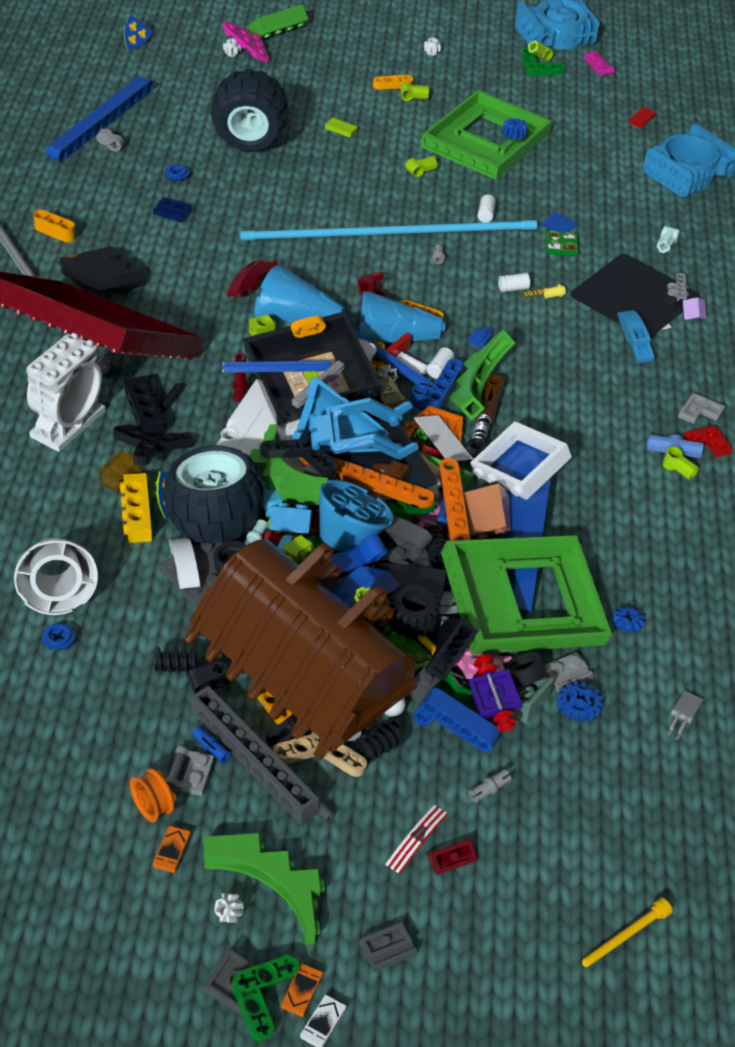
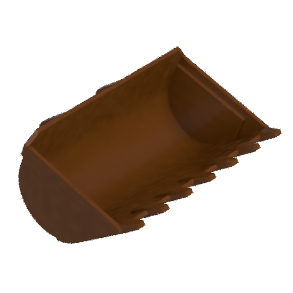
M266 539L257 540L243 547L226 562L212 587L207 589L192 615L184 640L188 644H192L203 634L211 641L205 659L212 663L222 652L232 660L226 677L230 681H234L245 671L254 679L247 696L253 701L264 690L270 693L275 698L269 716L277 720L288 709L298 718L291 735L295 739H299L308 729L312 730L321 738L313 755L322 760L331 749L335 750L416 689L417 681L414 680L415 660L383 634L394 615V610L389 605L385 604L382 606L387 597L385 589L381 586H377L373 590L370 589L352 608L332 592L340 579L339 575L342 569L337 563L331 562L334 549L330 545L322 543L299 565L271 541Z

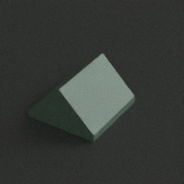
M552 677L541 678L528 686L516 687L522 703V709L513 711L514 717L525 724L531 720L550 697L554 681Z

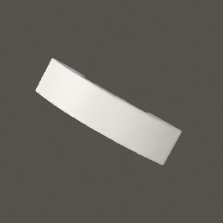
M169 539L180 589L200 587L196 559L190 539Z

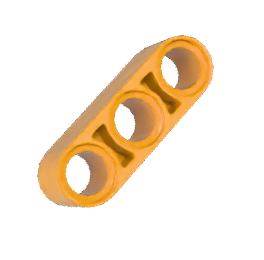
M36 210L33 213L35 230L64 242H72L76 239L74 222L45 210Z

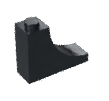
M463 618L445 620L433 636L437 639V646L424 669L439 681H444L478 630Z

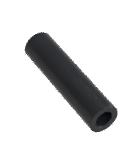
M176 383L159 405L162 412L167 410L182 391L183 387L181 384Z

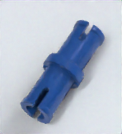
M198 726L192 732V737L204 746L203 748L207 753L213 754L221 763L228 761L231 752L219 743L218 738L212 737L201 726Z

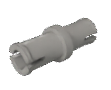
M503 769L493 777L485 778L482 784L469 790L470 797L476 795L471 800L474 803H478L489 794H495L497 789L512 781L511 776L503 778L509 772Z

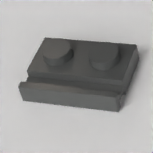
M402 922L359 939V945L368 963L371 964L373 973L417 955V949L414 948L412 940Z

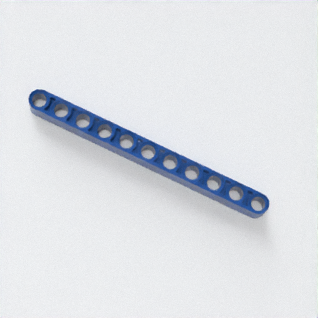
M140 76L135 78L52 142L46 150L47 157L59 162L66 160L95 137L101 129H105L147 96L153 89V81Z

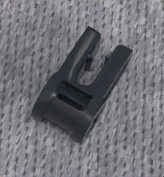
M293 714L290 715L284 722L266 734V742L269 745L274 743L276 745L295 739L291 733L298 718ZM308 729L303 736L309 735L311 730Z

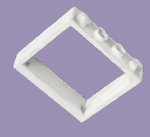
M513 422L470 463L473 473L479 479L482 478L491 485L499 483L505 491L507 490L516 497L520 496L527 500L572 456L566 443L518 422ZM517 440L550 454L522 481L490 467Z

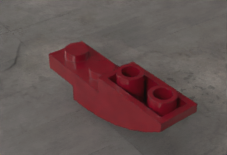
M264 259L246 265L230 284L227 297L235 296V298L245 295V291L250 292L254 290V286L260 284L259 279L263 278L262 274L267 275L273 267L278 265L277 261L264 262Z

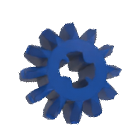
M509 118L503 124V135H505V138H509V140H522L527 134L528 124L520 118Z

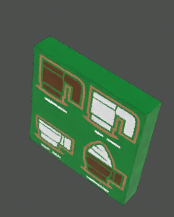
M546 230V254L578 256L577 233Z

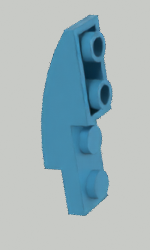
M634 310L618 312L617 315L626 340L630 342L637 364L654 361V354L650 346L651 339L640 316Z

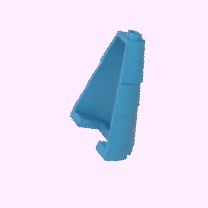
M277 265L269 271L260 287L262 291L256 299L254 316L259 317L268 314L274 320L295 322L312 316L325 317L345 312V308L326 293L320 292L316 287L307 283L290 270Z
M363 291L359 333L372 342H396L406 333L411 335V341L439 339L441 332L445 330V322H442L441 317L373 292Z
M312 378L297 430L294 431L291 440H302L310 431L309 415L315 414L316 417L327 415V407L349 401L341 397L321 380ZM365 412L340 416L338 418L341 440L373 433L390 441L392 440L389 438L390 433ZM328 445L321 447L325 452H333ZM366 447L350 451V453L381 451L373 447Z

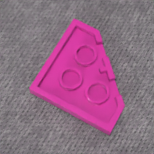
M224 22L223 29L229 37L232 35L236 43L243 49L247 48L251 52L250 55L265 63L268 62L269 56L259 34H253L246 28L237 27L232 22Z

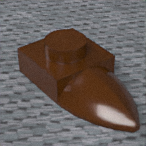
M395 460L391 463L372 465L376 472L401 481L410 472L409 465Z

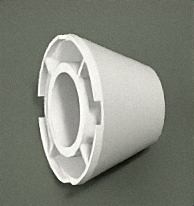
M56 537L43 539L29 548L19 559L14 573L17 594L29 608L47 615L70 613L74 608L81 604L84 605L93 595L98 581L96 563L91 554L75 542ZM51 560H63L71 564L65 572L59 575L50 576L38 571L44 563Z

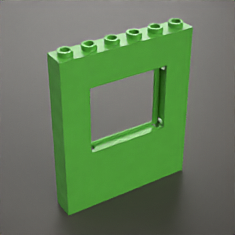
M477 90L422 134L421 147L497 180L550 134L552 121ZM480 117L503 126L505 120L509 118L514 119V117L516 119L520 118L528 124L525 138L516 141L513 139L507 140L502 146L470 133L465 129Z
M577 535L446 541L441 555L460 618L465 619L478 630L468 645L471 654L602 646L611 637L612 629L608 625L606 612L602 608L600 595L596 591L594 578L590 574L588 561L584 557L582 545L579 543ZM552 567L569 617L522 620L506 569Z

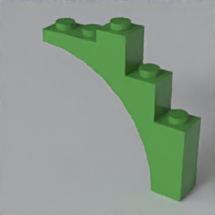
M503 329L478 353L475 352L463 363L468 370L456 380L461 387L449 397L456 407L471 421L485 409L482 405L481 395L487 378L499 360L515 344Z
M277 424L269 425L267 432L264 433L263 441L281 440ZM260 445L259 449H252L249 456L256 464L266 488L278 490L283 503L319 505V489L322 483L327 484L329 478L301 473L291 468L281 458H265L260 454Z
M259 833L203 837L205 869H223L239 872L256 878L274 889L285 899L295 913L302 928L305 945L315 944V936L320 934L319 920H314V914L317 913V902L320 899V892H324L323 878H319L318 869L294 871L293 860H289L288 851L264 853V842H259Z

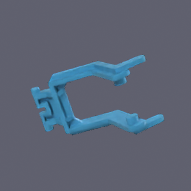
M365 398L327 407V415L316 417L315 414L309 415L310 431L312 432V449L318 450L321 445H328L334 454L373 447L401 460L418 450V444L411 443L402 447V444H396L376 433L341 440L338 418L366 411L390 423V426H397L403 419L402 414L412 408V403L409 401L404 402L392 410L371 398Z

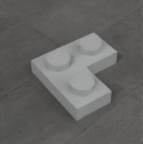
M693 393L679 412L678 417L695 424L701 414L718 421L724 412L725 406Z

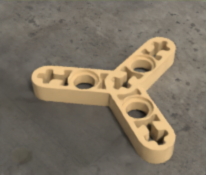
M311 730L310 735L276 744L273 747V752L286 765L315 757L313 754L319 743V737ZM344 744L335 750L331 749L324 757V759L354 777L362 776L367 766V761L363 756ZM304 746L307 749V751H298L296 747ZM339 751L344 756L336 757L333 752Z

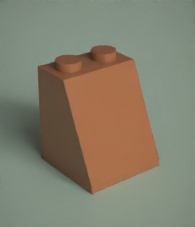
M499 483L463 493L469 534L474 540L488 539L493 536L502 537L506 533L512 532L510 498Z

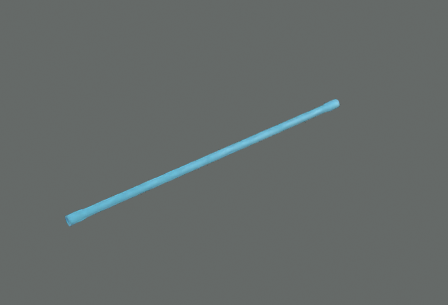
M537 221L240 231V240L515 229L535 230L537 229Z

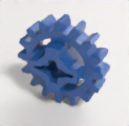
M574 681L573 686L567 683L566 688H561L557 697V708H561V714H568V720L573 717L576 723L579 719L586 723L587 718L590 721H594L595 716L599 717L603 707V697L598 696L599 690H592V684L587 687L585 682L578 685V682Z

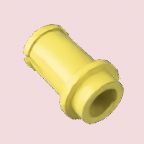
M560 284L557 287L545 288L543 291L546 299L556 296L563 297L566 293L564 285Z

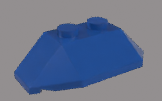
M360 566L336 584L332 592L352 608L356 604L354 596L357 589L364 587L373 590L375 587L381 586L387 591L386 598H388L393 590H397L400 584L389 571Z

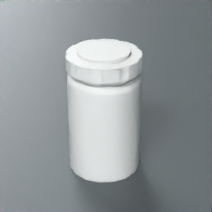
M484 195L480 201L478 219L484 223H488L493 219L496 200L492 195Z
M528 273L499 276V289L501 292L529 289L530 278Z
M441 348L427 366V372L431 377L438 378L446 363L450 359H454L452 350Z

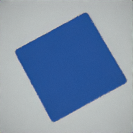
M553 213L540 225L552 231L569 232L578 223L558 213Z

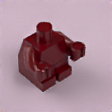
M372 272L358 279L359 294L363 295V291H368L385 296L386 290H380L384 273Z

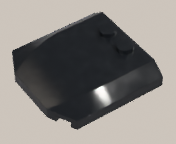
M112 246L59 257L62 274L82 290L96 291L97 296L146 285V277L143 270Z

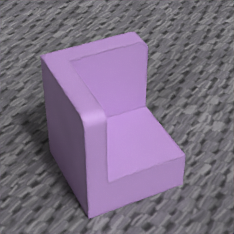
M697 297L683 300L685 320L695 318L707 319L704 299Z

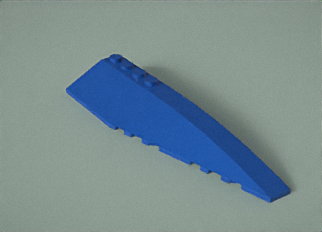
M517 440L497 459L495 469L522 481L550 454ZM551 477L527 500L520 496L516 497L513 493L506 490L510 498L512 532H508L505 536L498 537V539L543 536ZM538 568L506 569L520 612L531 613Z

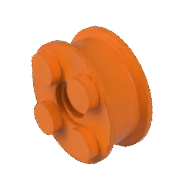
M149 768L146 770L145 775L141 777L134 776L130 779V791L140 813L149 822L154 823L160 815L164 813L171 814L174 811L176 796L169 789L161 770L156 771L153 768Z

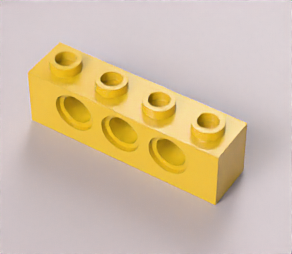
M146 473L123 474L124 482H120V492L125 494V496H121L122 508L126 507V510H122L123 521H127V524H123L124 536L128 535V543L152 542Z

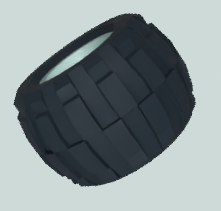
M245 69L241 72L237 70L231 73L228 78H225L216 89L211 107L212 122L218 136L224 139L230 147L238 148L244 152L262 151L265 147H271L283 134L287 126L289 115L287 96L279 82L274 77L268 76L266 72L261 70L254 71L253 69Z
M205 446L181 455L170 465V470L167 472V479H165L164 484L165 507L172 524L175 525L182 536L195 542L216 544L240 538L254 528V524L259 520L262 513L264 489L256 464L248 454L227 446Z

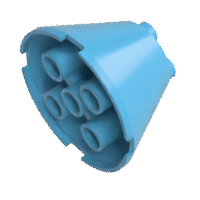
M328 480L327 484L322 483L319 489V520L321 539L330 545L334 551L343 552L359 546L365 539L379 534L389 527L393 521V513L388 505L379 497L374 499L367 494L368 490L341 480Z

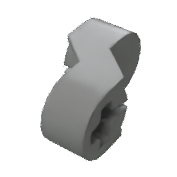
M101 129L96 136L98 143L108 146L111 151H119L124 145L123 138L113 134L110 129Z

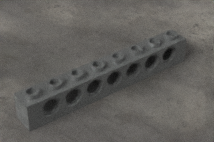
M209 686L191 696L192 713L300 825H303L318 814L319 798Z

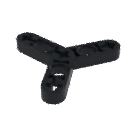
M115 426L113 428L114 439L136 447L133 463L140 466L149 465L156 451L185 449L193 446V436L190 434L150 436L126 426Z
M311 431L302 440H267L260 444V454L265 458H303L322 476L330 477L336 474L337 463L321 449L323 445L318 450L312 449Z

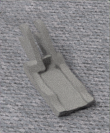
M684 691L670 714L675 719L667 735L671 736L680 719L683 723L675 738L679 740L686 724L691 723L704 699Z

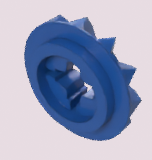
M171 165L165 169V177L168 180L180 182L189 177V169L183 165Z
M627 606L624 608L618 607L617 611H614L613 623L618 629L633 633L643 628L645 617L641 615V611H636L634 607L632 609ZM626 615H628L632 619L631 623L630 620L626 618Z
M64 623L49 625L42 632L43 646H47L49 650L55 649L57 652L62 648L66 650L69 645H73L75 639L73 628ZM62 636V639H58V640L55 641V637L58 638V637Z

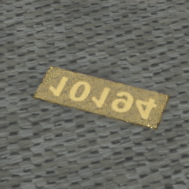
M547 287L519 292L523 298L544 295L543 291Z

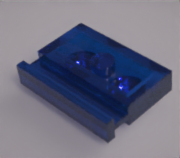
M162 197L157 203L156 208H153L154 215L181 223L183 218L185 219L192 211V205Z

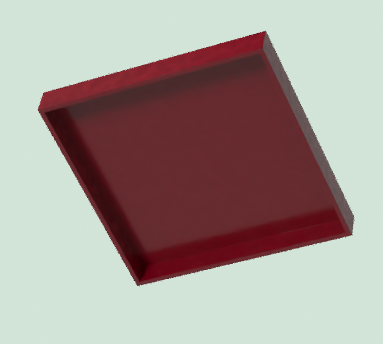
M0 271V307L14 309L13 312L17 314L30 315L29 318L32 320L44 321L45 325L53 328L59 327L62 332L72 335L74 333L81 340L94 341L93 344L96 346L109 347V351L116 354L123 353L129 355L130 353L132 355L163 356L176 359L178 357L190 360L192 357L199 358L205 338L60 280Z

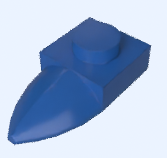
M492 327L477 328L469 337V343L481 348L485 347L493 337Z

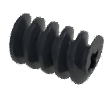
M436 525L428 526L425 530L431 534L432 540L425 547L432 565L443 566L444 562L441 551L447 541L445 533Z
M157 647L155 652V672L157 667H159L160 673H164L167 667L169 673H172L173 669L176 668L177 673L180 674L182 668H184L187 674L191 668L198 667V652L195 653L194 648L191 647L189 653H187L185 647H182L181 652L178 653L177 647H174L172 653H170L169 648L165 647L162 653L160 647Z
M392 720L391 723H385L384 726L370 731L369 734L363 735L362 738H357L355 743L361 756L365 759L368 757L371 761H374L376 759L375 754L378 757H382V750L387 754L390 752L389 746L395 750L397 749V743L400 746L404 745V739L400 727Z

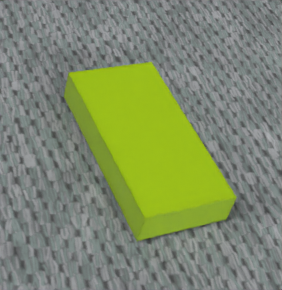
M333 117L325 124V129L349 138L358 131L357 126Z

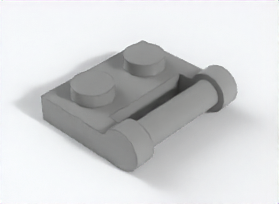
M181 746L177 747L174 753V763L165 782L171 790L203 796L214 763V756L189 751ZM183 760L189 761V764L182 782L178 781L177 777L179 775Z

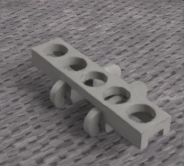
M677 273L676 283H669L667 285L669 289L668 295L675 296L677 301L679 299L686 300L689 296L686 274Z

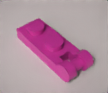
M597 52L584 53L583 59L600 77L606 74H614V67L609 66Z

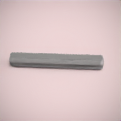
M336 361L316 379L327 384L344 369V363ZM310 384L292 399L293 406L300 408L306 402Z

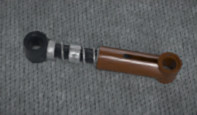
M489 375L486 380L481 398L485 409L476 417L473 436L467 442L466 450L473 459L485 449V440L490 428L489 426L493 423L499 399L502 395L504 380L499 375Z

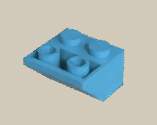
M278 502L276 506H271L269 530L310 534L313 510H309L308 505L296 504V508H290V504Z

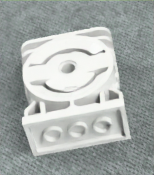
M74 333L72 335H65L27 367L29 383L27 389L28 405L40 415L36 426L30 431V437L58 452L105 412V406L98 403L97 398L102 382L101 369L97 364V346L93 344L94 341L81 340Z

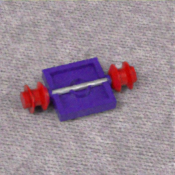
M480 655L474 662V667L478 668L476 673L480 677L468 680L479 715L483 718L495 716L494 722L499 723L496 727L497 730L504 733L510 732L517 725V720L512 719L514 717L513 711L522 709V703L510 671L504 670L493 673L497 669V666L493 664L494 658L488 655Z

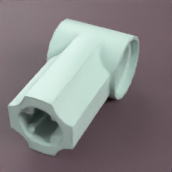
M664 226L657 243L659 252L665 253L670 251L673 243L676 244L680 230Z

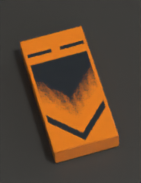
M169 826L154 859L153 868L175 874L190 839L191 832Z
M301 963L299 971L295 975L281 1003V1008L304 1017L323 977V972Z

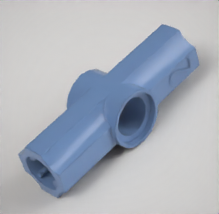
M649 435L646 450L666 453L669 447L674 446L682 450L683 456L701 458L703 443L683 440L680 435H671L669 437Z

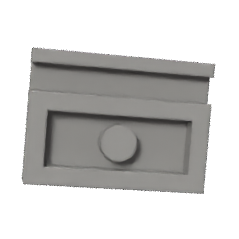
M577 652L545 665L547 670L545 677H552L554 680L552 686L556 687L557 692H560L562 687L566 688L567 683L573 686L574 681H577L579 684L591 679L593 676V672L588 670V666Z

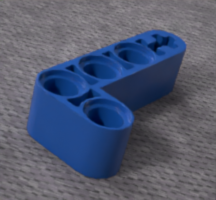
M455 358L450 359L432 388L422 384L414 385L411 393L412 406L422 410L429 406L443 410L458 384L456 380L462 374V361Z
M375 534L365 539L357 547L332 555L331 562H335L341 567L342 570L339 577L342 578L350 575L360 566L371 567L388 551L379 535Z
M431 688L413 714V719L416 723L428 726L435 720L483 752H490L500 735V731L497 730L495 725L438 688Z

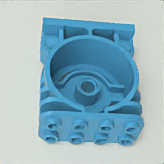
M544 0L538 4L537 8L533 6L527 7L522 1L518 2L515 27L528 44L535 40L550 48L571 49L579 46L581 43L583 45H587L588 42L594 44L597 40L600 23L582 0Z
M695 123L691 125L690 132L673 135L667 138L663 144L647 150L643 168L644 172L677 195L687 197L689 194L708 188L712 184L715 175H725L728 178L734 175L735 148Z

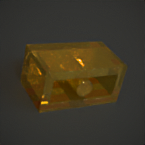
M121 449L98 470L99 484L118 493L120 491V482H124L123 474H139L140 465L133 463L132 454Z

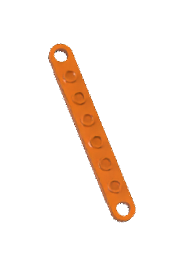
M330 456L337 463L335 478L410 505L414 504L417 507H423V509L425 507L429 508V506L431 507L434 504V494L430 490ZM301 458L303 466H307L309 463ZM421 497H422V498H423V497H424V498L427 497V498H429V499H427V500H421Z
M446 458L440 462L439 471L450 541L470 540L459 465L456 460ZM446 465H451V467H453L454 469L447 470L444 468V466L446 467Z

